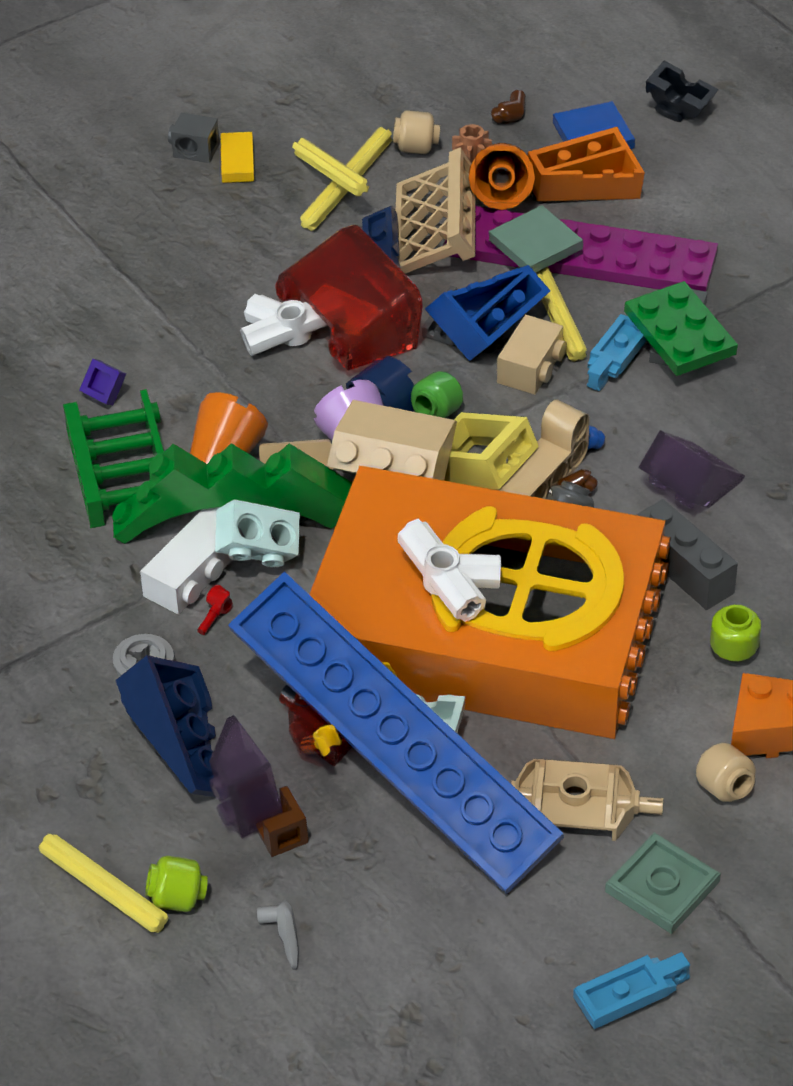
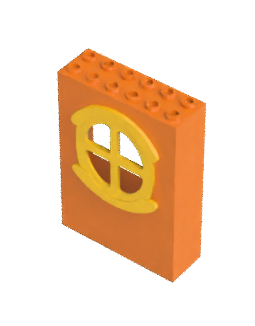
M359 465L309 595L380 662H388L398 678L412 692L423 697L426 702L437 701L439 695L465 696L464 710L615 739L619 724L626 725L630 702H626V700H628L629 695L634 696L636 691L638 673H634V671H636L637 667L642 668L646 645H643L642 642H644V639H650L654 617H650V614H652V611L657 612L659 608L661 590L657 589L660 584L665 585L669 563L663 562V559L668 557L671 537L664 536L665 520ZM419 518L420 521L429 524L443 544L454 547L459 554H472L484 545L527 552L523 568L514 570L501 567L500 583L517 586L509 613L505 616H496L482 609L476 618L464 622L461 619H456L438 595L431 594L424 588L423 575L398 543V533L403 530L408 522ZM543 555L586 563L592 572L593 578L589 582H579L542 575L537 570ZM533 589L586 599L583 606L578 610L558 619L543 622H527L522 618L530 592Z

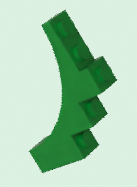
M232 443L221 453L215 454L208 464L177 445L172 444L162 454H157L149 464L150 481H145L136 493L125 502L123 501L116 506L112 515L113 538L126 544L144 530L169 518L196 510L222 507L234 499L299 512L301 516L310 518L332 529L338 522L352 482L290 443L278 453L272 454L265 464Z

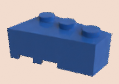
M526 265L496 275L492 279L483 282H474L467 287L444 292L429 304L425 310L470 361L491 345L545 297L550 290L533 269Z

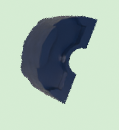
M387 356L383 360H376L346 383V388L349 389L355 387L352 381L370 380L377 386L383 406L414 411L411 402V391L414 383L408 377V374L412 371L396 358Z

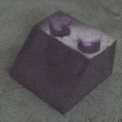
M662 430L658 432L638 467L649 474L647 478L649 483L664 491L669 487L676 492L674 499L691 509L694 508L695 504L710 508L740 484L745 477L744 474L691 440Z
M234 715L227 718L209 761L214 778L209 780L214 795L221 802L216 808L222 822L226 827L232 825L240 837L244 838L257 831L258 828L263 827L262 821L280 815L283 811L271 764Z

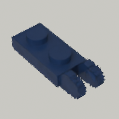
M389 206L362 218L363 260L366 263L367 276L374 285L382 282V272L379 267L381 263H385L386 270L392 277L400 274V263L397 258L399 256L398 216L393 206Z

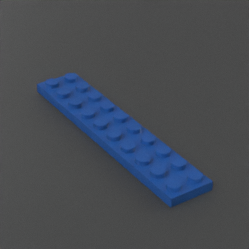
M285 571L228 624L230 630L329 725H334L338 734L506 894L564 838V834Z

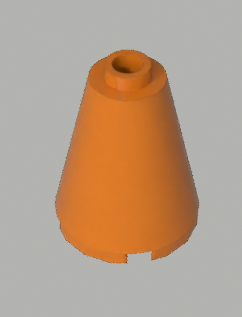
M507 143L492 144L482 149L474 157L469 169V183L474 195L486 206L500 210L514 208L530 194L535 181L534 166L529 156L519 147Z
M221 392L209 393L199 406L190 454L208 464L215 454L221 453L231 443L250 454L265 436L268 427L267 420L252 404L249 403L247 408L236 403L239 398L237 396Z

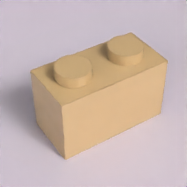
M525 314L497 357V383L536 395L543 382L548 383L556 361H561L565 355L567 342L563 341V325Z

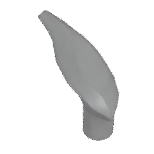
M284 900L275 906L258 907L257 918L259 924L277 922L279 936L284 943L287 959L291 967L296 969L298 947L291 905Z

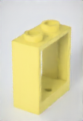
M461 412L454 419L457 421L444 481L499 490L539 447L527 417ZM473 445L487 446L481 454L467 453Z

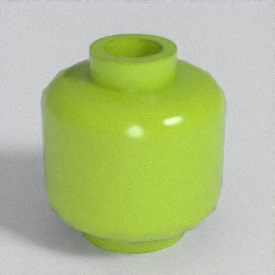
M734 604L718 610L712 619L710 645L714 653L729 661H743L755 655L760 644L761 620L753 610L742 605Z
M162 856L157 864H150L145 895L151 897L152 903L160 909L189 912L194 908L197 900L205 899L208 877L201 875V869L196 860Z

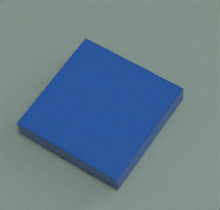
M613 101L553 114V124L563 142L618 127L630 149L635 148V138Z

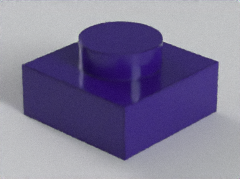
M92 358L79 391L104 404L113 406L126 373L101 360Z

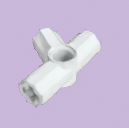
M336 290L304 303L298 300H289L282 303L264 295L254 294L247 300V307L244 311L246 321L253 324L241 328L240 333L247 351L251 356H254L283 343L289 346L302 345L311 338L312 331L344 319L347 315Z
M419 518L408 522L403 530L398 533V543L423 575L424 588L429 593L438 595L456 619H461L464 622L476 618L477 614L485 608L486 598L478 588L499 589L500 555L459 554L454 547L443 544L429 524L420 521Z

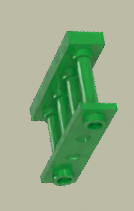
M147 389L140 390L142 408L88 418L87 415L80 416L77 402L63 404L66 430L90 528L105 526L103 511L109 510V506L125 502L140 487L135 486L106 492V489H99L98 486L103 485V481L149 473V464L157 454L164 452L157 428V423H161L157 402H150ZM145 422L147 433L94 442L93 439L86 440V436H91L90 432ZM150 446L154 457L102 467H100L99 463L92 464V461L97 460V456Z

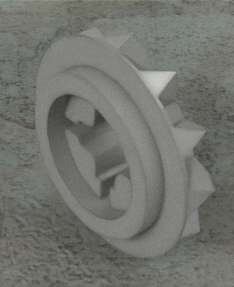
M153 634L131 636L123 640L116 647L113 653V666L120 677L134 666L137 660L140 661L149 653L150 656L173 661L174 652L171 645L162 637Z

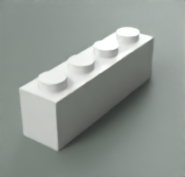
M220 507L202 509L140 571L142 591L145 598L179 615L189 604L194 603L198 599L201 591L211 581H215L220 577L223 569L232 561L228 554L215 552L216 510Z

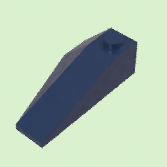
M146 655L115 680L121 694L123 706L190 794L218 798L223 794L219 759L211 749L210 741L216 736L215 726L208 723L207 712L212 709V701L199 666Z

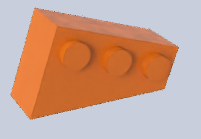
M618 127L528 152L535 171L532 192L537 201L640 199L645 172Z
M742 673L731 745L746 756L765 754L766 759L777 758L779 752L793 751V680Z

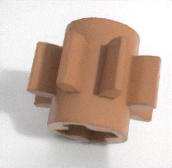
M475 124L460 128L459 136H452V150L461 147L471 163L482 149L492 145V140L489 139V131H484L481 126Z

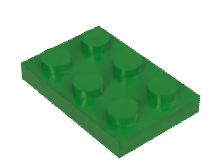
M685 281L625 301L624 312L676 376L737 355L738 344Z

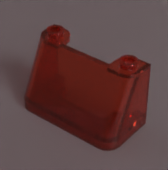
M358 225L341 228L278 276L275 289L279 299L284 302L289 300L300 301L302 297L331 328V340L328 343L331 356L338 360L347 371L373 363L376 360H383L387 356L392 357L417 348L423 308L420 291L409 277Z

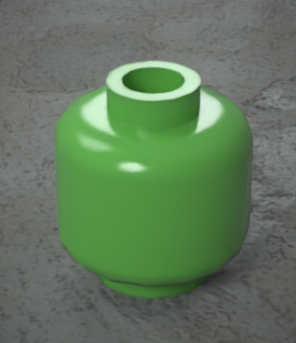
M443 371L433 372L413 386L411 391L412 406L417 413L447 418L461 407L463 391L459 382L451 374Z

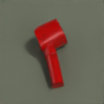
M215 585L207 594L206 602L212 607L197 629V632L201 635L206 634L220 613L226 614L233 607L232 599L229 598L230 592L221 585Z

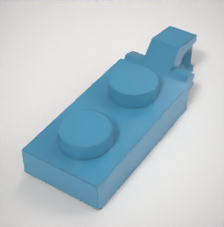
M620 314L590 352V360L587 364V368H589L587 387L600 391L607 383L609 376L617 378L647 341L628 316Z
M682 952L662 961L658 957L650 959L646 955L573 989V998L593 1029H596L665 998L676 991L678 984L690 978V963Z

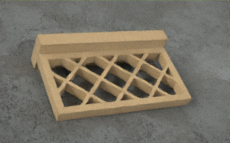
M461 147L449 152L448 163L397 183L396 212L398 216L399 256L397 258L400 263V274L397 276L457 253L462 261L475 257V195L469 183L471 162ZM447 176L440 185L436 184L441 178ZM418 188L411 197L407 196L408 191ZM429 191L433 192L425 202L421 201ZM443 196H447L439 207L435 206ZM414 207L418 208L410 218L406 217ZM428 212L433 213L425 223L420 222ZM443 217L447 218L439 228L435 227ZM413 229H417V232L409 240L405 239ZM428 233L432 235L424 245L419 244ZM442 239L447 240L446 245L434 249ZM413 250L417 251L412 258L405 260Z

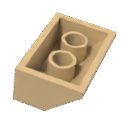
M352 400L334 431L327 467L341 472L356 474L360 465L444 481L457 421Z

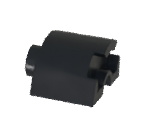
M665 60L646 80V93L650 92L652 98L657 103L654 107L656 111L676 122H681L684 118H696L719 90L700 79L696 83L687 81L683 70Z

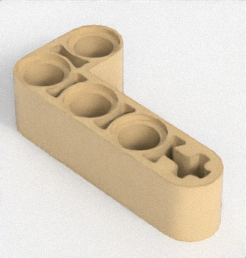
M553 400L545 410L542 418L541 438L537 441L539 447L499 491L546 499L551 486L556 485L561 478L572 474L585 458L589 444V415L564 402Z

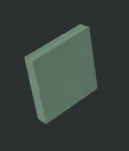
M543 205L489 231V241L519 267L529 265L535 273L583 249V239Z
M654 832L606 882L605 892L672 934L720 882L721 873Z

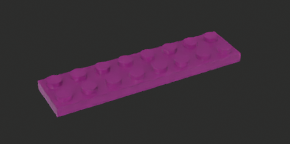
M475 206V257L468 260L519 267L489 241V231L524 213ZM559 219L583 239V249L548 266L551 273L659 290L685 281L691 289L705 292L708 290L717 257L718 243ZM445 239V241H444V243H443V246L447 244V240H446V239ZM457 253V254H454V255H452V256H449V257L460 258V256L458 255V253Z

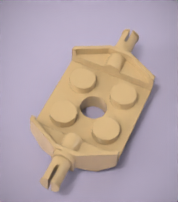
M533 759L525 764L516 781L511 782L555 826L612 831V841H616L634 819V814L649 813L662 815L663 798L639 797L640 791L635 790L629 772L621 765ZM576 786L582 788L585 792L580 795H571L565 790Z

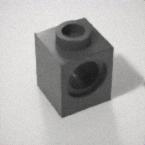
M181 113L175 125L172 124L168 132V142L172 144L173 157L210 163L220 144L218 118Z

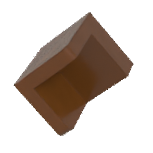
M288 786L279 788L281 807L253 818V825L271 857L308 843L306 817Z

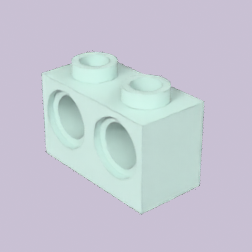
M234 499L216 510L215 552L228 554L230 559L236 561L255 559L262 561V565L267 567L283 566L284 562L299 555L300 513Z

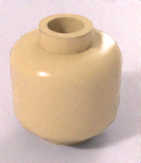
M406 110L401 114L400 118L395 117L393 143L398 144L401 152L427 154L431 150L432 144H438L440 125L434 124V118L431 113Z
M719 743L713 745L701 755L696 768V777L699 784L720 801L732 802L744 798L750 793L755 784L756 768L753 761L733 745Z

